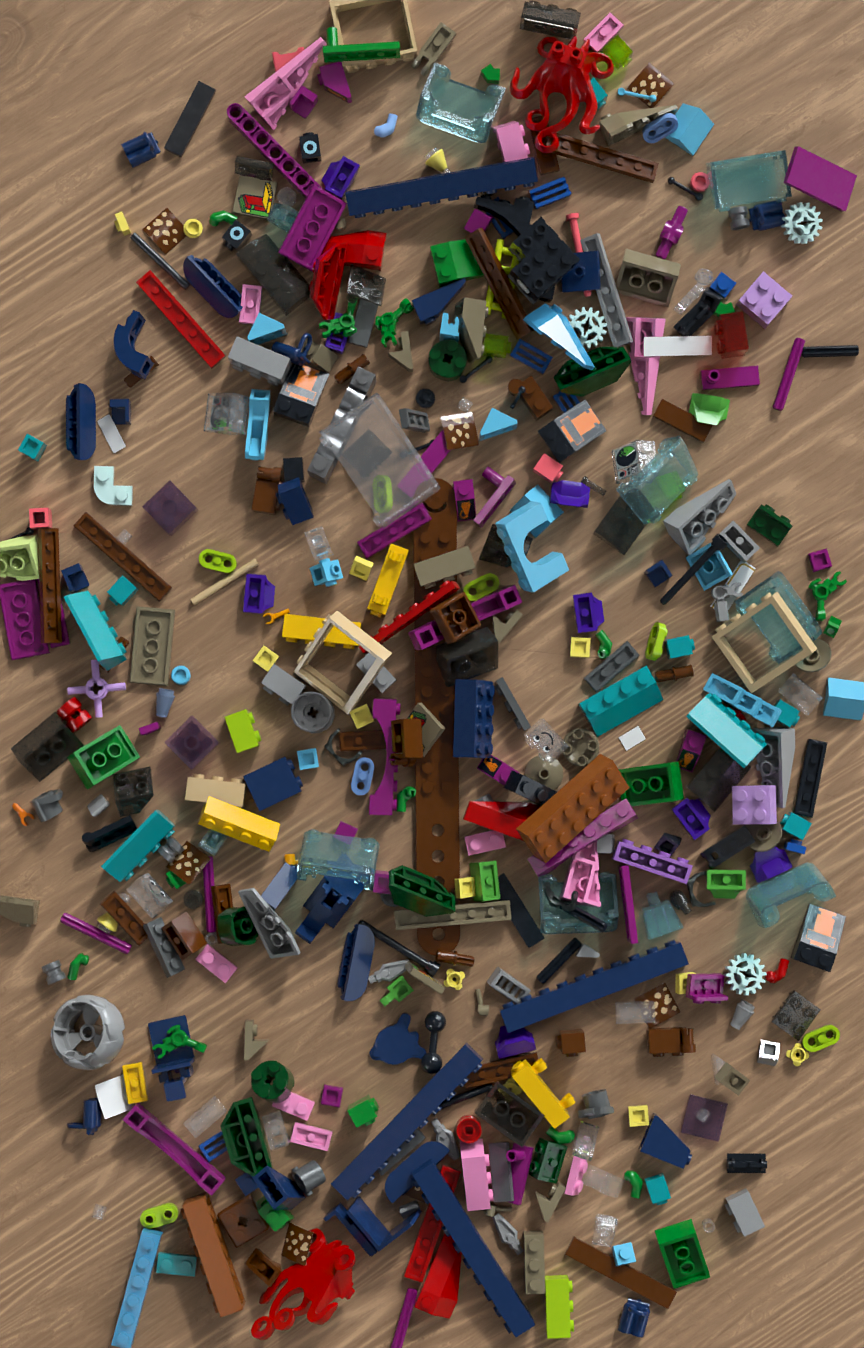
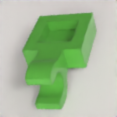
M401 975L387 986L390 992L382 997L380 1002L384 1007L393 999L400 1002L414 990Z

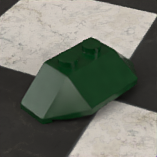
M598 347L587 352L595 366L593 370L583 368L573 359L566 361L554 376V380L561 393L583 397L617 382L631 363L625 348Z
M403 865L389 871V889L394 904L425 917L452 914L456 911L455 896L449 893L435 878Z
M249 1097L233 1102L220 1127L231 1164L254 1177L266 1166L273 1168L270 1150L253 1098Z

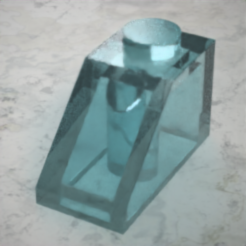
M274 203L267 221L289 232L298 211L289 205Z
M209 829L198 846L216 856L229 836Z

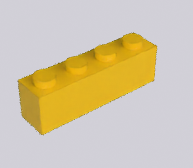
M285 614L282 637L286 638V642L297 643L298 640H305V644H309L315 640L313 636L319 628H323L324 624L322 622L326 618ZM353 622L356 626H358L361 629L360 622ZM335 626L324 640V646L335 647L336 644L343 645L345 649H354L355 646L359 647L356 642Z
M210 796L202 808L198 822L201 826L270 852L277 839L280 824Z

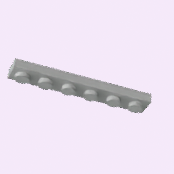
M596 233L580 241L584 252L599 251L601 290H596L613 347L618 348L632 343L633 339L599 233Z

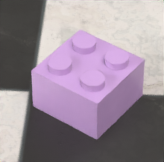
M763 271L736 305L765 329L788 303L792 295Z
M776 785L732 786L733 825L777 824Z

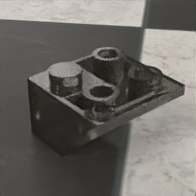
M492 524L479 560L508 568L512 562L504 550L505 545L497 534L495 524ZM526 536L524 540L525 556H527L533 540L529 536Z
M151 767L113 774L115 803L120 817L140 813L154 796Z

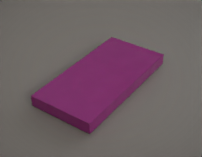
M796 146L794 147L783 183L844 212L847 210L857 175Z
M313 184L278 253L312 271L316 258L321 255L347 203Z
M36 579L1 584L0 602L11 660L49 654L48 643H41L40 597Z
M624 864L618 866L627 941L631 944L638 943L629 866Z

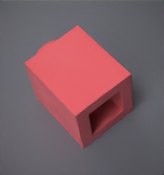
M545 453L533 468V472L551 484L554 480L558 481L564 473L561 471L563 465Z
M49 508L29 509L30 528L32 530L52 528L51 510Z

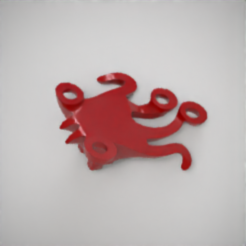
M573 36L567 45H564L563 42L555 37H545L540 40L537 50L546 60L535 71L523 89H518L517 87L520 69L515 68L510 82V93L514 98L526 99L534 90L539 91L540 108L528 112L525 117V125L530 130L540 131L535 138V146L542 153H552L558 148L559 139L557 132L570 124L578 111L580 102L586 103V110L579 124L580 132L583 134H593L600 128V125L590 127V123L597 111V99L589 73L595 78L606 79L613 73L614 65L612 60L605 54L597 52L588 53L589 39L584 42L581 48L576 47V36ZM547 43L553 44L550 52L544 50V46ZM598 62L607 63V69L605 71L599 70L596 66ZM554 92L564 95L567 103L565 115L557 124L545 128L549 123L548 96ZM534 114H541L543 119L539 123H534L532 116ZM546 136L553 138V142L549 146H545L542 143V139Z
M320 1229L309 1230L313 1232V1237L317 1236V1238L310 1245L309 1252H311V1255L307 1258L306 1265L296 1263L283 1270L272 1286L262 1293L259 1303L268 1304L279 1287L288 1280L274 1299L269 1311V1317L262 1316L252 1325V1336L259 1340H266L272 1336L275 1328L281 1331L289 1330L294 1324L295 1317L306 1313L307 1319L311 1323L316 1325L326 1323L338 1307L337 1302H331L335 1298H346L349 1300L355 1292L352 1288L354 1285L352 1282V1267L355 1265L356 1258L353 1250L349 1249V1245L341 1246L342 1240H335L328 1244ZM304 1292V1298L300 1306L280 1310L282 1304L289 1297ZM267 1323L265 1329L260 1331V1328Z

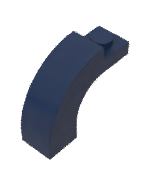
M133 310L126 319L125 326L118 324L116 327L114 349L117 357L127 370L145 380L154 363L147 355L135 350L136 338L146 320L140 312Z

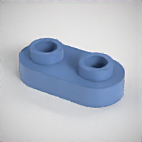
M666 113L647 124L642 130L644 140L648 143H656L676 131L678 128L677 117L672 113Z
M366 757L360 758L355 764L351 789L356 795H365L370 790L374 763ZM364 763L368 764V770L366 771L361 769V765ZM359 782H363L365 785L362 790L357 788Z

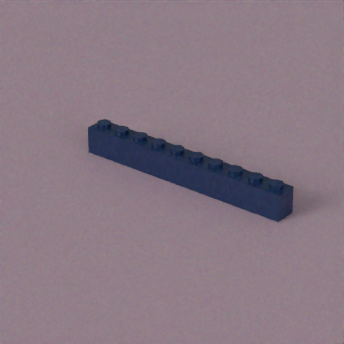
M534 157L351 190L347 191L345 195L349 215L361 218L365 217L366 213L373 212V215L385 213L384 210L391 208L392 211L403 210V206L410 205L411 208L422 206L424 202H429L432 205L441 203L440 200L448 198V201L458 200L459 196L467 195V198L476 197L479 192L484 191L486 194H492L501 188H504L505 191L514 190L517 185L522 184L523 187H531L535 185L534 182H538L535 159Z
M675 940L664 943L665 947L660 949L657 946L647 949V953L640 956L639 953L628 957V961L622 963L619 960L611 963L610 968H597L589 976L581 974L574 977L575 981L567 983V981L556 984L557 988L549 990L548 987L538 991L539 995L531 997V994L520 998L521 1002L513 1004V1001L503 1004V1008L499 1009L507 1032L510 1033L688 965L689 963L681 942H675Z
M466 1043L341 1172L331 1185L346 1200L350 1197L355 1199L362 1191L360 1187L364 1183L368 1185L375 1178L373 1173L377 1169L382 1171L388 1164L386 1160L391 1155L395 1157L402 1150L400 1145L404 1141L409 1143L415 1136L413 1132L418 1127L422 1129L429 1122L426 1118L431 1113L435 1116L442 1108L440 1104L445 1099L449 1101L456 1094L453 1090L458 1085L463 1087L469 1080L467 1076L471 1072L475 1074L483 1066L480 1063L483 1058Z
M432 1158L412 1170L413 1177L411 1180L416 1188H421L423 1194H421L427 1205L430 1203L434 1208L432 1210L434 1217L437 1221L441 1219L444 1224L442 1227L447 1237L451 1236L455 1241L452 1243L457 1253L462 1252L465 1257L462 1259L468 1269L472 1268L474 1271L473 1278L476 1283L483 1285L485 1297L488 1301L492 1300L495 1304L493 1309L497 1316L504 1318V1326L508 1333H513L515 1337H518L535 1326L533 1317Z

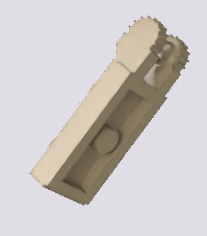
M441 22L423 45L411 67L416 69L422 59L425 58L428 62L421 70V74L425 76L454 39L456 32Z

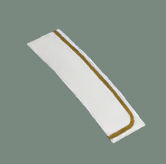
M740 561L725 585L731 587L734 583H741V586L735 587V592L740 593L756 568L747 562L742 563ZM730 595L729 598H724L727 601L728 610L737 597ZM716 600L713 601L710 607L714 608Z

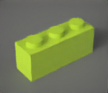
M568 1275L545 1276L547 1339L571 1338V1332H574V1320H570V1312H573V1300H569V1293L573 1292L572 1281H569Z

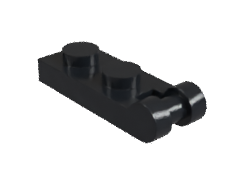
M131 815L93 833H84L82 841L89 852H95L133 834L138 828Z
M743 825L702 851L700 855L709 863L707 865L711 870L756 840L746 825ZM716 851L719 857L715 859L711 853Z

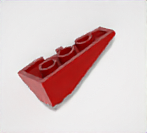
M366 230L329 237L321 255L337 243L348 244L344 266L381 271L387 233Z
M469 801L463 820L524 841L516 828L541 806L530 802Z
M444 1233L416 1297L414 1307L428 1314L450 1319L458 1301L462 1252L457 1253L452 1244L455 1241L451 1236L447 1237Z

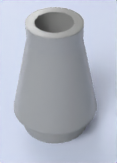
M741 1000L740 1003H737L730 1025L740 1030L754 1014L753 1010L755 1007L749 1002Z

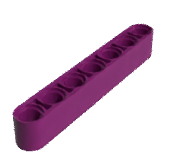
M233 103L229 105L227 116L230 123L305 199L313 184L322 189L240 104ZM234 111L241 112L237 118L232 117L231 114ZM247 124L254 126L251 131L244 130V127ZM260 138L267 139V142L263 145L257 143ZM279 151L281 154L278 158H272L271 153ZM288 164L294 166V169L290 172L284 170V167ZM300 178L307 179L304 185H299L297 181Z

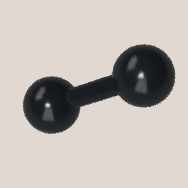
M439 1011L428 1013L424 1021L425 1027L430 1031L429 1052L421 1059V1067L428 1074H435L442 1068V1059L436 1052L438 1032L445 1028L446 1018Z

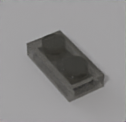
M237 156L235 160V174L272 181L274 164Z

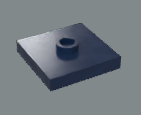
M599 251L574 253L579 257L580 261L562 278V292L601 290Z

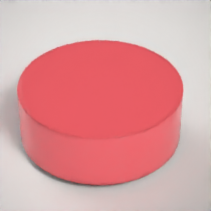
M703 172L695 173L690 181L691 188L696 192H704L710 184L708 175Z

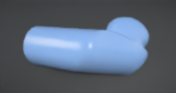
M390 113L387 123L376 126L374 134L381 138L391 135L395 130L398 116Z

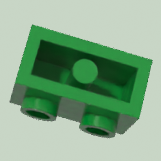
M367 1095L350 1104L347 1111L356 1128L363 1124L368 1126L376 1121L379 1105L374 1097L370 1098Z

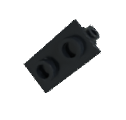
M700 300L673 326L674 329L681 336H691L713 315L710 311L711 308Z
M727 1153V1173H766L767 1161L765 1153Z

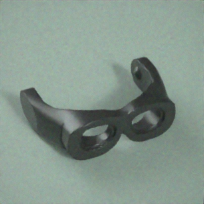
M338 728L329 737L324 747L344 767L346 764L355 761L363 752H357L351 759L337 756L332 748V739L339 733L340 729Z
M706 871L696 873L690 877L686 885L692 907L716 905L715 902L703 904L693 894V884L696 878L706 875Z
M545 882L543 887L544 894L549 901V905L553 907L562 906V909L565 911H573L576 908L577 891L572 892L571 901H564L552 892L550 883Z

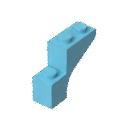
M251 389L245 459L264 460L268 441L270 390Z

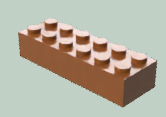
M599 754L516 830L533 856L547 863L627 791L629 786L614 761Z
M204 1192L187 1198L182 1205L181 1214L183 1219L188 1221L189 1227H187L189 1237L195 1241V1246H193L196 1257L200 1256L202 1262L200 1269L203 1276H207L208 1283H206L209 1294H213L215 1300L213 1301L214 1310L216 1313L219 1312L220 1317L241 1311L246 1301L209 1193Z

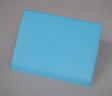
M683 103L675 114L678 120L677 130L665 138L693 156L714 126V123L701 108Z
M258 313L247 338L249 342L260 345L285 336L287 333L284 324Z
M492 408L480 431V441L515 430L518 424L517 420Z
M538 484L510 509L511 512H514L530 501L542 504L548 520L530 531L535 538L564 513L557 504L550 503V497Z
M711 543L686 557L690 567L707 551ZM717 550L695 575L705 591L730 577L733 573L721 552Z
M827 678L823 716L862 720L864 713V682Z

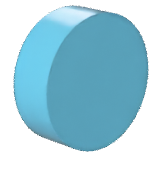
M177 666L172 670L171 678L177 685H185L189 682L191 674L185 666Z

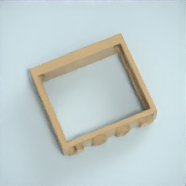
M329 0L333 24L338 32V45H344L337 12L395 0ZM400 0L410 49L400 51V58L342 62L344 72L354 73L360 68L373 69L380 64L392 65L399 60L407 62L417 57V47L407 0Z
M769 592L760 598L762 601L760 604L756 605L753 603L745 609L747 613L742 616L738 613L730 619L732 623L727 626L725 623L715 629L717 633L712 636L751 693L817 649L778 592L773 595ZM769 604H772L803 649L755 681L724 635Z
M336 611L332 616L328 614L326 619L323 620V628H319L313 636L315 640L311 641L304 649L306 654L304 656L301 655L297 660L298 666L294 673L345 713L349 714L361 700L392 653L344 615ZM334 626L376 658L351 697L309 665Z

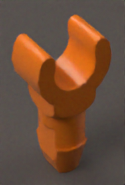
M17 803L12 805L24 826H28L25 822L26 816L35 819L32 813H27Z

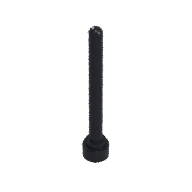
M719 533L713 537L711 546L661 598L660 603L662 605H666L717 550H723L729 544L726 538Z
M364 920L358 922V924L370 928L376 938L424 967V970L431 977H434L441 966L436 961H427Z

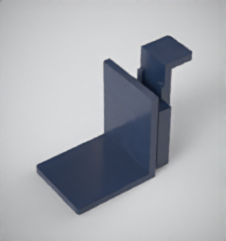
M342 852L304 903L303 907L310 912L295 931V934L311 944L325 923L334 929L372 878L373 873L348 854Z
M186 1015L148 1023L152 1046L163 1044L162 1040L172 1035V1032L167 1034V1031L175 1025H180V1030L186 1032L191 1039ZM185 1045L171 1052L167 1050L166 1055L160 1059L158 1056L162 1054V1049L156 1048L153 1050L156 1066L151 1071L152 1074L161 1072L158 1077L160 1083L165 1082L163 1085L166 1100L169 1102L186 1098L184 1083L194 1073L192 1065L195 1061L193 1048ZM174 1069L175 1073H180V1077L173 1078L172 1070Z
M359 1196L348 1210L340 1202L323 1219L327 1221L336 1215L366 1253L372 1257L413 1226L422 1211L419 1208L391 1231H388Z

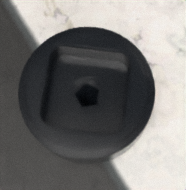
M422 389L416 395V402L421 408H430L435 403V395L430 389Z

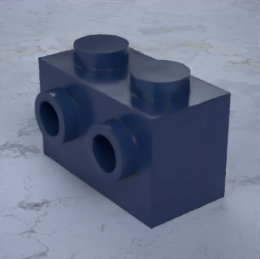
M299 477L278 485L276 496L279 504L283 503L285 507L283 513L286 520L290 519L292 525L314 518L312 506Z

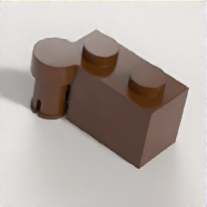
M532 376L523 382L519 379H512L509 382L508 390L513 396H517L520 386L525 387L526 391L520 398L536 421L552 411L553 406Z
M258 466V479L256 480L251 509L253 512L276 515V511H280L281 504L278 502L276 493H278V485L284 483V481H281L282 468L274 467L272 469Z
M421 719L392 720V751L402 752V754L392 753L389 759H394V761L389 762L393 766L413 767L416 759L423 758Z
M686 1027L647 1028L649 1054H653V1057H663L664 1053H672V1056L695 1053L694 1028H688V1035Z

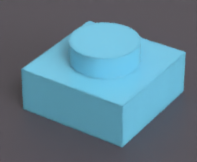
M316 748L297 751L300 770L319 767Z
M631 1242L611 1247L616 1266L636 1262Z

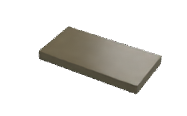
M137 606L129 683L168 686L175 610Z

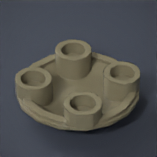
M576 728L565 736L561 751L569 763L575 766H586L597 757L599 742L593 732L587 729Z

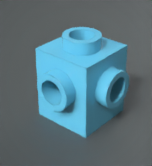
M330 558L320 560L319 564L310 567L315 586L325 584L326 587L336 585V581L343 578L338 560L330 561Z

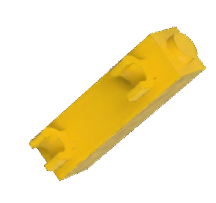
M390 544L367 607L371 611V615L381 618V615L386 616L409 553L408 549Z
M542 1058L538 1059L532 1066L526 1059L522 1062H517L511 1070L513 1079L554 1129L570 1118L566 1108L575 1103L574 1097L567 1093L560 1101L538 1075V1073L547 1068Z

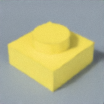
M123 212L115 214L117 220L114 223L118 232L122 231L124 236L130 234L131 231Z
M356 556L349 574L367 581L374 563Z
M571 637L570 657L590 658L591 638Z
M263 645L253 659V662L269 672L279 656Z
M367 704L350 712L357 729L374 722Z
M474 877L454 879L456 898L476 896Z
M696 973L676 974L675 993L686 994L687 975Z
M647 1105L628 1106L630 1127L649 1125Z

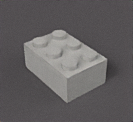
M236 337L228 355L230 364L233 365L232 368L240 372L246 370L250 372L252 377L257 379L261 377L266 378L269 384L277 387L279 384L283 386L292 366L290 358L240 337Z

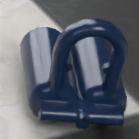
M143 132L142 135L121 144L132 168L155 158L157 154L161 153L158 141L155 140L152 132L148 134Z
M780 199L758 204L748 209L750 215L749 222L752 223L754 231H764L785 224V221L782 220V217H785Z
M305 333L297 348L276 341L272 346V351L290 358L293 364L299 366L309 364L310 361L306 356L312 344V336L309 333ZM306 338H308L307 345L302 353V347L304 345Z
M98 1098L83 1100V1123H67V1127L86 1129L87 1135H94V1132H97L102 1124V1110Z
M628 1298L627 1303L623 1306L618 1331L643 1338L650 1314V1304L641 1302V1299L634 1300Z

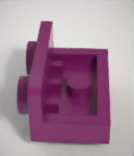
M721 973L688 974L686 997L692 999L693 1003L704 1004V1001L716 1004L721 1003V1001H727L728 996L723 994L725 976Z

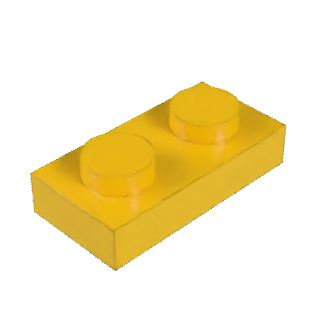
M142 1062L123 1065L128 1104L148 1101Z

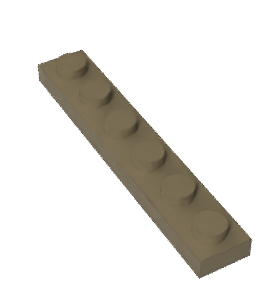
M510 900L455 905L456 911L452 914L429 917L408 909L394 910L396 930L511 920Z

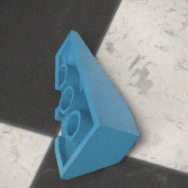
M544 304L525 316L523 320L540 335L544 334L548 338H552L551 343L563 350L566 349L565 354L583 368L590 370L595 368L567 317L561 313L563 310L555 304L552 306Z

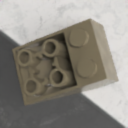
M464 297L455 304L453 323L455 324V318L458 317L459 339L466 352L468 363H473L483 356L484 353L482 339L486 335L484 320L488 316V307H486L487 301Z

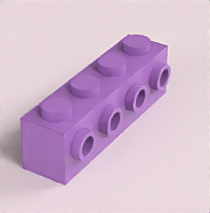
M623 839L622 842L617 841L612 856L613 860L687 884L693 867L688 864L689 860L680 857L674 860L670 858L671 854L662 851L656 854L651 852L652 848L641 845L640 848L633 846L634 842Z

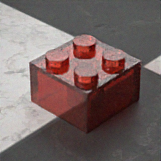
M743 311L720 314L716 324L713 326L715 336L718 335L719 343H716L717 353L721 354V359L744 356L749 350Z

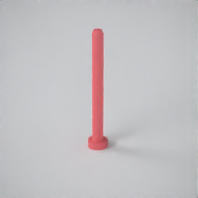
M571 213L566 215V221H570L575 252H583L577 223L579 213ZM583 291L585 297H590L592 294L591 291Z

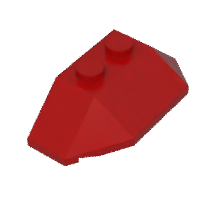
M337 243L316 258L313 264V280L309 284L310 298L324 320H333L335 316L348 244Z

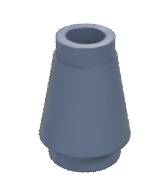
M159 688V692L156 693V716L167 717L175 698L173 690Z

